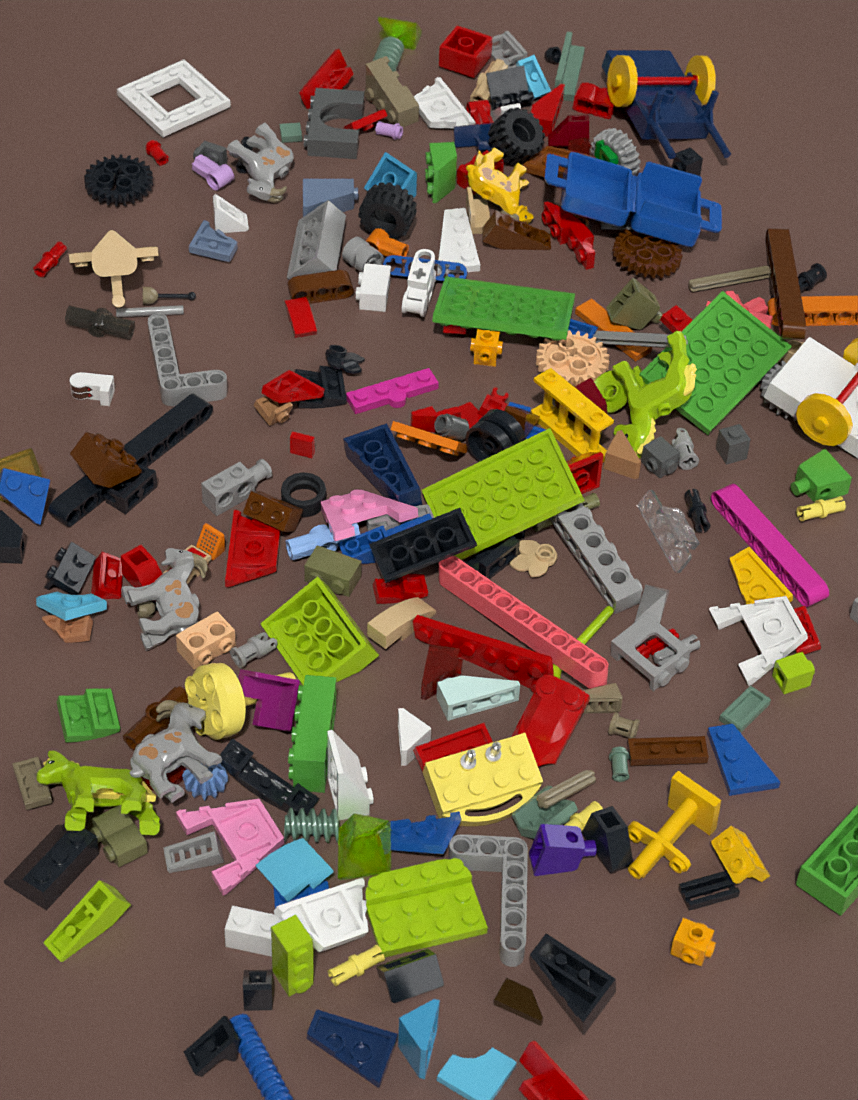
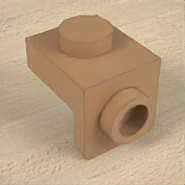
M267 396L256 400L253 405L269 426L277 422L279 424L285 422L290 417L289 413L293 407L291 402L284 405L283 403L272 401Z

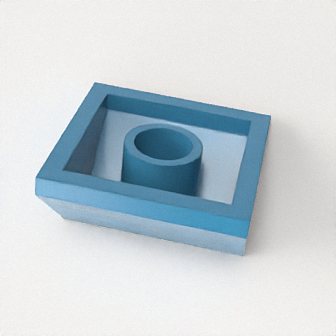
M385 152L364 189L368 191L375 184L378 185L381 182L387 184V182H390L395 186L396 184L400 185V188L406 189L409 195L415 197L417 191V172Z
M436 999L399 1018L398 1048L418 1077L422 1079L426 1077L438 1030L440 1000Z

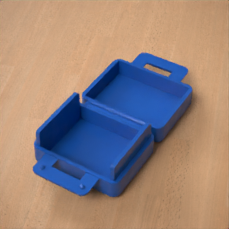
M576 152L569 153L568 158L553 154L547 155L545 182L548 185L562 188L561 208L566 212L621 227L625 225L631 211V228L635 232L686 247H693L701 229L712 233H719L722 230V206L717 202L701 198L699 188L702 183V177L653 162H646L643 172L639 173L636 177L632 175V171L627 167ZM559 166L564 167L563 179L558 178ZM701 208L709 210V222L702 220Z

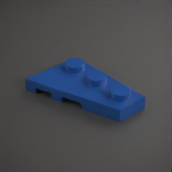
M734 724L708 727L707 735L729 796L779 788V779Z

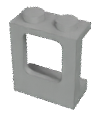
M647 613L611 641V656L616 661L623 657L650 679V689L654 692L660 686L663 687L668 684L676 673L683 672L690 663V648ZM652 635L658 636L677 652L675 656L660 667L654 666L635 649Z

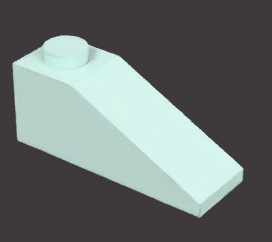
M461 675L437 682V700L447 721L519 701V681Z

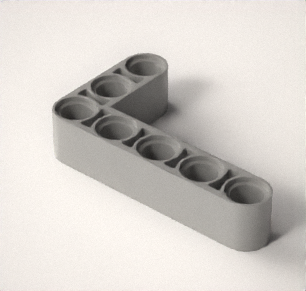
M161 313L149 316V340L163 404L176 406L190 394H195L206 402L224 399L227 396L226 373L221 370H209L179 374L167 316Z
M465 834L452 837L449 843L448 859L458 858L468 870L502 872L499 956L502 963L506 966L515 967L520 965L524 960L526 946L528 847L526 842L517 837Z

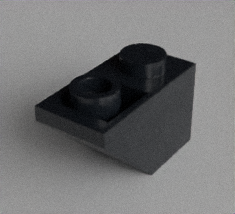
M0 510V563L22 564L25 551L23 529L6 513Z
M613 806L592 812L582 830L586 840L595 841L596 854L610 873L629 867L633 863L626 823Z

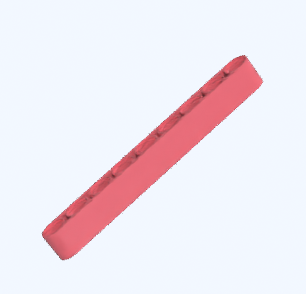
M452 556L439 561L438 581L441 586L534 651L551 656L553 664L589 689L607 685L608 662L605 658L459 558Z

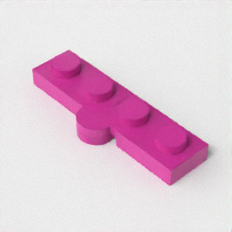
M430 368L348 392L346 397L355 414L388 404L393 408H401L406 404V397L411 398L437 390L439 382Z

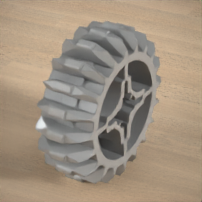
M609 128L593 138L594 141L591 143L593 148L590 150L593 156L596 141L604 140V145H608L617 154L619 160L617 165L627 167L632 171L633 176L637 175V171L640 169L639 164L641 163L638 159L640 154L636 152L637 146L633 145V140H629L627 133L623 134L621 129Z

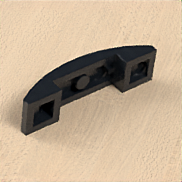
M232 738L220 754L222 757L221 765L244 787L272 806L286 813L289 808H293L296 816L299 809L304 808L307 816L310 809L319 800V797L298 783L294 787L254 760L252 758L254 753Z

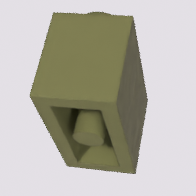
M317 545L304 565L305 582L310 583L318 576L334 593L350 597L361 578L362 561Z

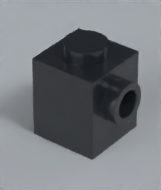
M689 147L676 153L675 158H673L672 168L700 176L703 158Z

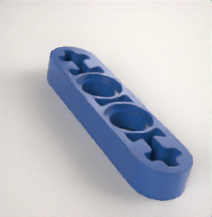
M390 255L385 258L383 265L392 262V259H395V262L398 264H403V259L407 260L404 266L405 273H401L402 268H395L394 271H391V275L409 276L410 271L408 267L413 262L414 257ZM419 258V261L422 263H427L431 260ZM435 260V264H439L442 267V273L436 276V280L444 281L446 264L450 265L449 270H456L457 266H460V270L464 271V274L460 275L459 278H467L468 270L463 264ZM448 274V277H454V278H455V275H454V274Z

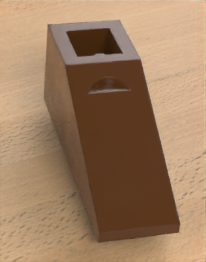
M496 210L482 227L483 242L501 250L551 249V236L545 230L535 228L526 222L519 221L508 214H503Z

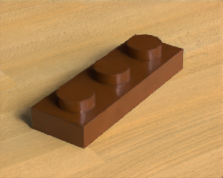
M705 736L628 738L627 742L630 766L708 763L709 759Z

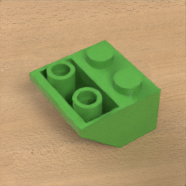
M454 142L429 143V152H425L426 165H428V168H425V181H429L427 182V194L432 196L433 203L439 202L455 189L457 153Z

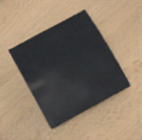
M321 365L317 372L295 369L296 374L325 389L322 398L297 401L298 408L315 409L346 404L347 397L342 369L337 370L333 367Z

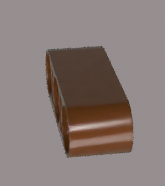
M345 270L295 276L289 279L287 283L291 299L306 297L309 304L346 299L354 292L349 273Z

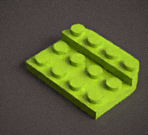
M458 858L441 859L387 871L371 877L368 881L365 896L366 913L376 945L382 950L379 954H384V957L487 934L488 927L472 884V875Z

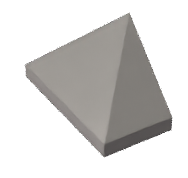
M645 584L635 622L648 613L660 623L669 590Z

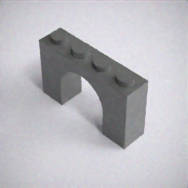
M316 88L315 96H311L310 108L312 109L308 111V121L306 123V134L308 135H304V147H307V156L357 159L359 130L333 128L324 123L333 119L359 120L363 118L365 91Z

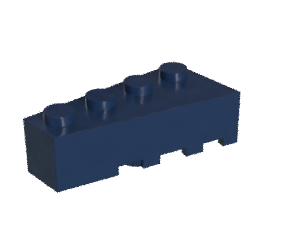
M387 423L343 438L346 457L384 497L411 506L423 505L420 487Z

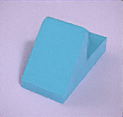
M535 55L516 62V67L524 65L528 90L533 92L534 99L544 96L551 91Z

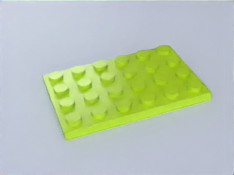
M551 428L422 489L434 518L457 508L461 509L477 546L454 555L460 560L585 501Z

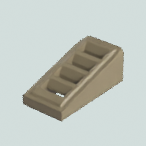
M616 683L583 690L590 695V700L583 713L621 712L623 698Z

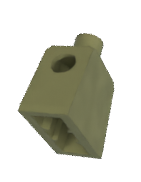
M634 278L626 284L606 307L612 322L638 330L643 329L649 321L655 324L659 323L662 316L656 296Z

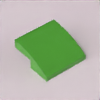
M86 689L84 695L58 696L57 706L65 743L102 738L120 731L111 689Z

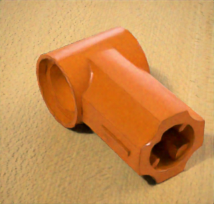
M379 228L374 229L365 240L370 246L387 257L390 255L406 257L409 251V245L389 238V235Z

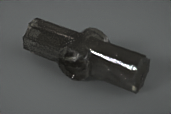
M69 305L66 311L65 324L87 329L92 336L100 338L108 334L131 340L134 334L135 321L115 317L105 308H97L95 311Z

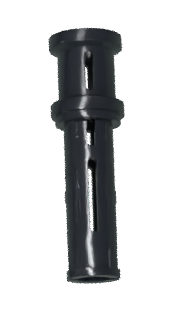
M815 263L811 266L810 270L801 272L798 275L800 292L813 289L817 282H822L827 278V272L821 264Z

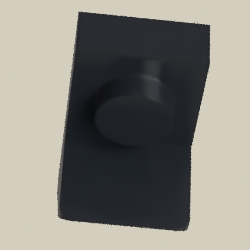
M223 1016L183 1053L194 1074L202 1077L222 1059L236 1061L240 1039L228 1017Z

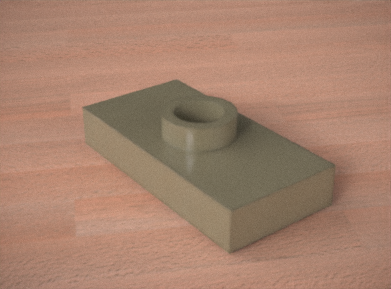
M34 757L12 763L26 810L52 803L48 786L40 784L36 779L37 772L42 769L39 758Z

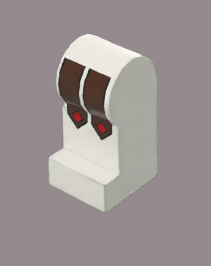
M83 372L75 373L70 377L71 395L78 400L86 398L100 400L101 405L110 406L115 392L114 376Z

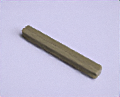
M765 265L690 279L688 287L691 292L766 279L770 277L769 266Z

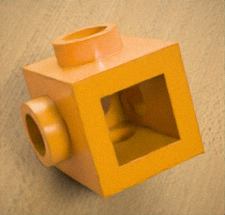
M477 329L476 338L471 339L470 351L474 352L473 364L496 367L497 356L502 355L503 341H499L500 332Z
M683 918L673 939L670 954L681 958L686 963L702 967L705 958H711L716 946V942L712 941L714 930L708 928L705 924L695 923Z

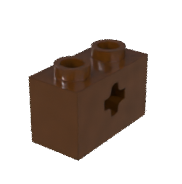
M251 491L243 514L283 532H295L303 509L262 491Z

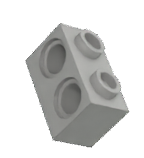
M241 462L234 464L201 483L202 503L216 516L248 499L250 492L255 491L254 475Z

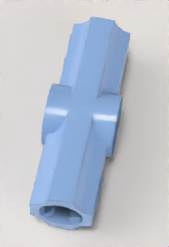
M322 524L312 528L309 534L285 540V546L290 560H296L310 556L317 545L336 551L339 547L338 543L352 537L334 541L329 527ZM351 524L354 526L355 536L360 535L358 524Z

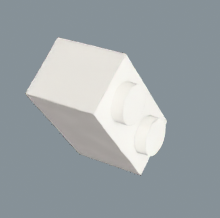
M365 264L364 271L359 272L358 285H361V287L356 289V300H360L359 309L386 312L391 283V266Z
M232 906L225 926L226 947L272 957L271 926L282 920L274 914Z

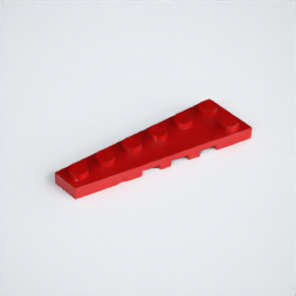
M416 615L412 621L416 639L504 678L519 681L520 685L531 689L533 693L536 689V682L543 674L554 676L551 656L421 615Z

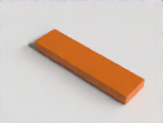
M592 298L575 308V314L586 323L597 326L598 331L634 332L627 326L612 322L608 311ZM615 345L635 362L652 352V347Z

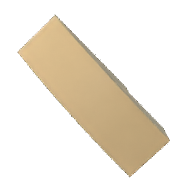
M418 597L402 601L368 622L367 636L387 649L397 639L404 641L414 632L412 621L416 615L431 618L436 614V610Z

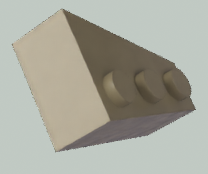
M387 56L367 63L366 99L371 101L378 111L386 110L388 115L386 118L393 125L398 123L400 126L405 127L418 122L419 104L408 87L401 85L397 79L400 75L397 71L393 72L388 65L390 61Z

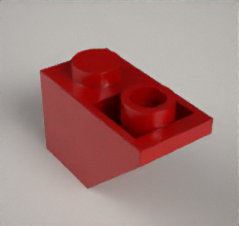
M142 545L121 555L122 575L135 588L150 585L162 575L156 560Z

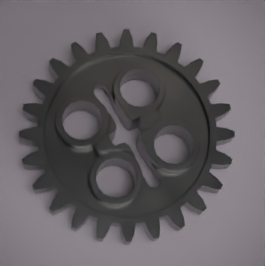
M120 154L119 158H116L114 155H111V159L103 157L104 161L96 160V165L90 164V169H86V175H84L85 190H87L88 195H92L93 200L98 198L99 203L106 201L107 205L114 202L115 206H118L122 202L126 206L128 201L135 204L134 199L141 201L142 195L148 196V191H152L153 173L150 171V166H145V161L139 162L138 157L132 160L131 155L123 158L122 154Z

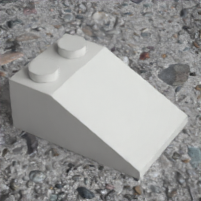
M333 730L327 731V779L339 820L369 815V804H373V794L371 788H366L365 783L368 782L366 768L361 767L358 756Z

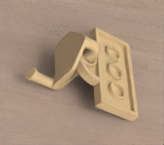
M110 230L92 252L69 253L70 263L75 264V267L88 266V262L92 261L93 270L97 275L102 277L111 276L112 304L120 308L125 304L121 275H129L136 270L137 257H140L141 261H153L154 256H158V247L134 248L117 232Z

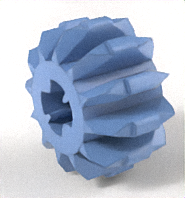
M221 763L210 767L205 765L213 774V777L203 784H200L195 776L186 768L183 773L186 791L192 792L194 798L202 795L204 801L209 795L216 798L217 792L224 793L225 785L228 782V774Z

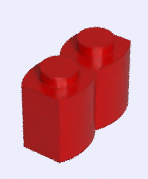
M586 82L580 84L573 101V109L575 111L593 114L596 117L611 119L617 107L610 100L608 88H599L592 83Z

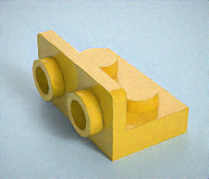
M730 826L711 841L734 883L739 884L747 877H753L761 882L770 877L747 835L742 831Z

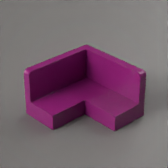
M240 669L238 680L244 697L257 699L252 725L290 731L300 680Z

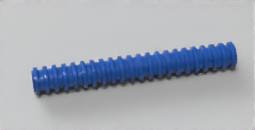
M239 1014L232 1017L229 1021L240 1039L238 1053L241 1054L242 1060L245 1061V1066L249 1069V1073L252 1075L257 1088L261 1090V1096L264 1100H293L292 1095L289 1094V1090L285 1086V1082L281 1079L280 1073L277 1072V1067L269 1057L268 1051L265 1050V1045L261 1043V1038L258 1036L256 1029H254L247 1014Z

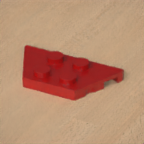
M234 510L225 587H231L277 571L280 542L279 529L254 518L252 520L241 516V511Z

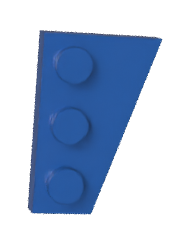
M460 811L451 812L450 817L437 819L436 815L426 816L424 821L411 823L409 819L376 823L367 839L369 849L444 854L462 820Z

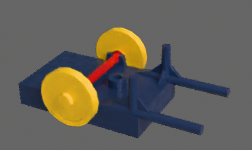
M670 50L606 51L601 67L607 76L610 100L615 106L625 108L642 139H658L668 158L673 159L676 153L668 139H706L710 133L723 157L729 158L731 156L730 150L713 123V109L719 92L715 91V69L708 56L695 55L687 64L684 74Z

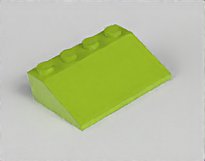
M318 576L260 623L270 639L275 638L277 640V649L302 685H304L305 675L336 677V682L360 672L379 656L331 588Z

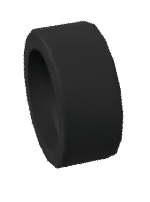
M295 473L287 477L282 483L281 500L303 509L301 514L303 518L314 516L321 512V501L326 500L325 483L320 477L312 473ZM308 489L316 492L317 496L311 500L302 501L292 498L290 494L296 490Z

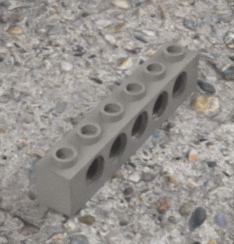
M580 503L549 518L608 606L613 607L614 614L640 603L643 591L640 581L637 578H633L628 564L620 559L615 545L612 542H608L603 528L595 523L588 507H584Z

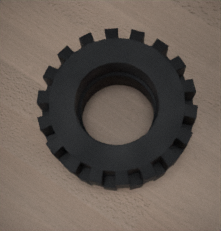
M519 107L508 109L491 124L488 131V136L490 137L488 139L489 144H492L491 149L496 148L504 153L502 157L503 162H509L510 165L517 163L522 165L542 149L545 143L543 140L545 133L542 132L544 130L543 126L539 124L538 118L535 119L533 117L534 114L528 113L526 109L520 110Z
M381 182L378 185H373L367 191L359 208L358 217L361 219V225H364V229L371 233L374 229H382L391 239L398 240L404 237L409 231L417 213V204L413 201L414 197L397 184L395 186L390 182H387V184Z

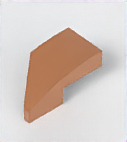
M55 615L42 617L43 622L65 643L90 641L93 620L89 615L67 621Z

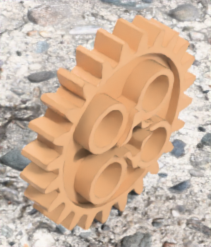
M568 331L566 340L555 341L545 338L544 344H539L536 365H538V372H544L552 368L571 385L576 386L589 378L595 381L601 374L605 373L609 367V354H607V348H602V342L596 343V337L589 339L588 333L580 336V331H577L575 335Z

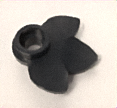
M330 345L329 349L325 352L326 361L331 367L337 370L343 368L345 372L351 374L361 373L362 369L358 363L364 362L365 358L360 355L347 352L346 348L340 345Z

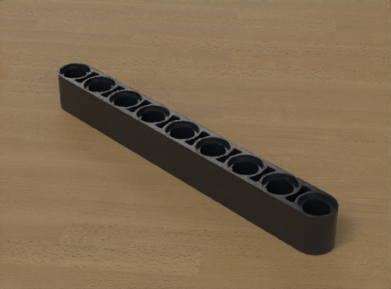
M190 394L126 443L124 450L136 459L137 465L143 464L148 467L206 422L212 415L213 406L199 396ZM85 475L51 502L48 512L67 527H71L104 502L107 496H111L107 493L110 488L94 484ZM128 480L123 481V482H121V483H119V484H117V485H115V486H113V487H110V488H112V489H114V490L117 491V490H118L121 486H123Z

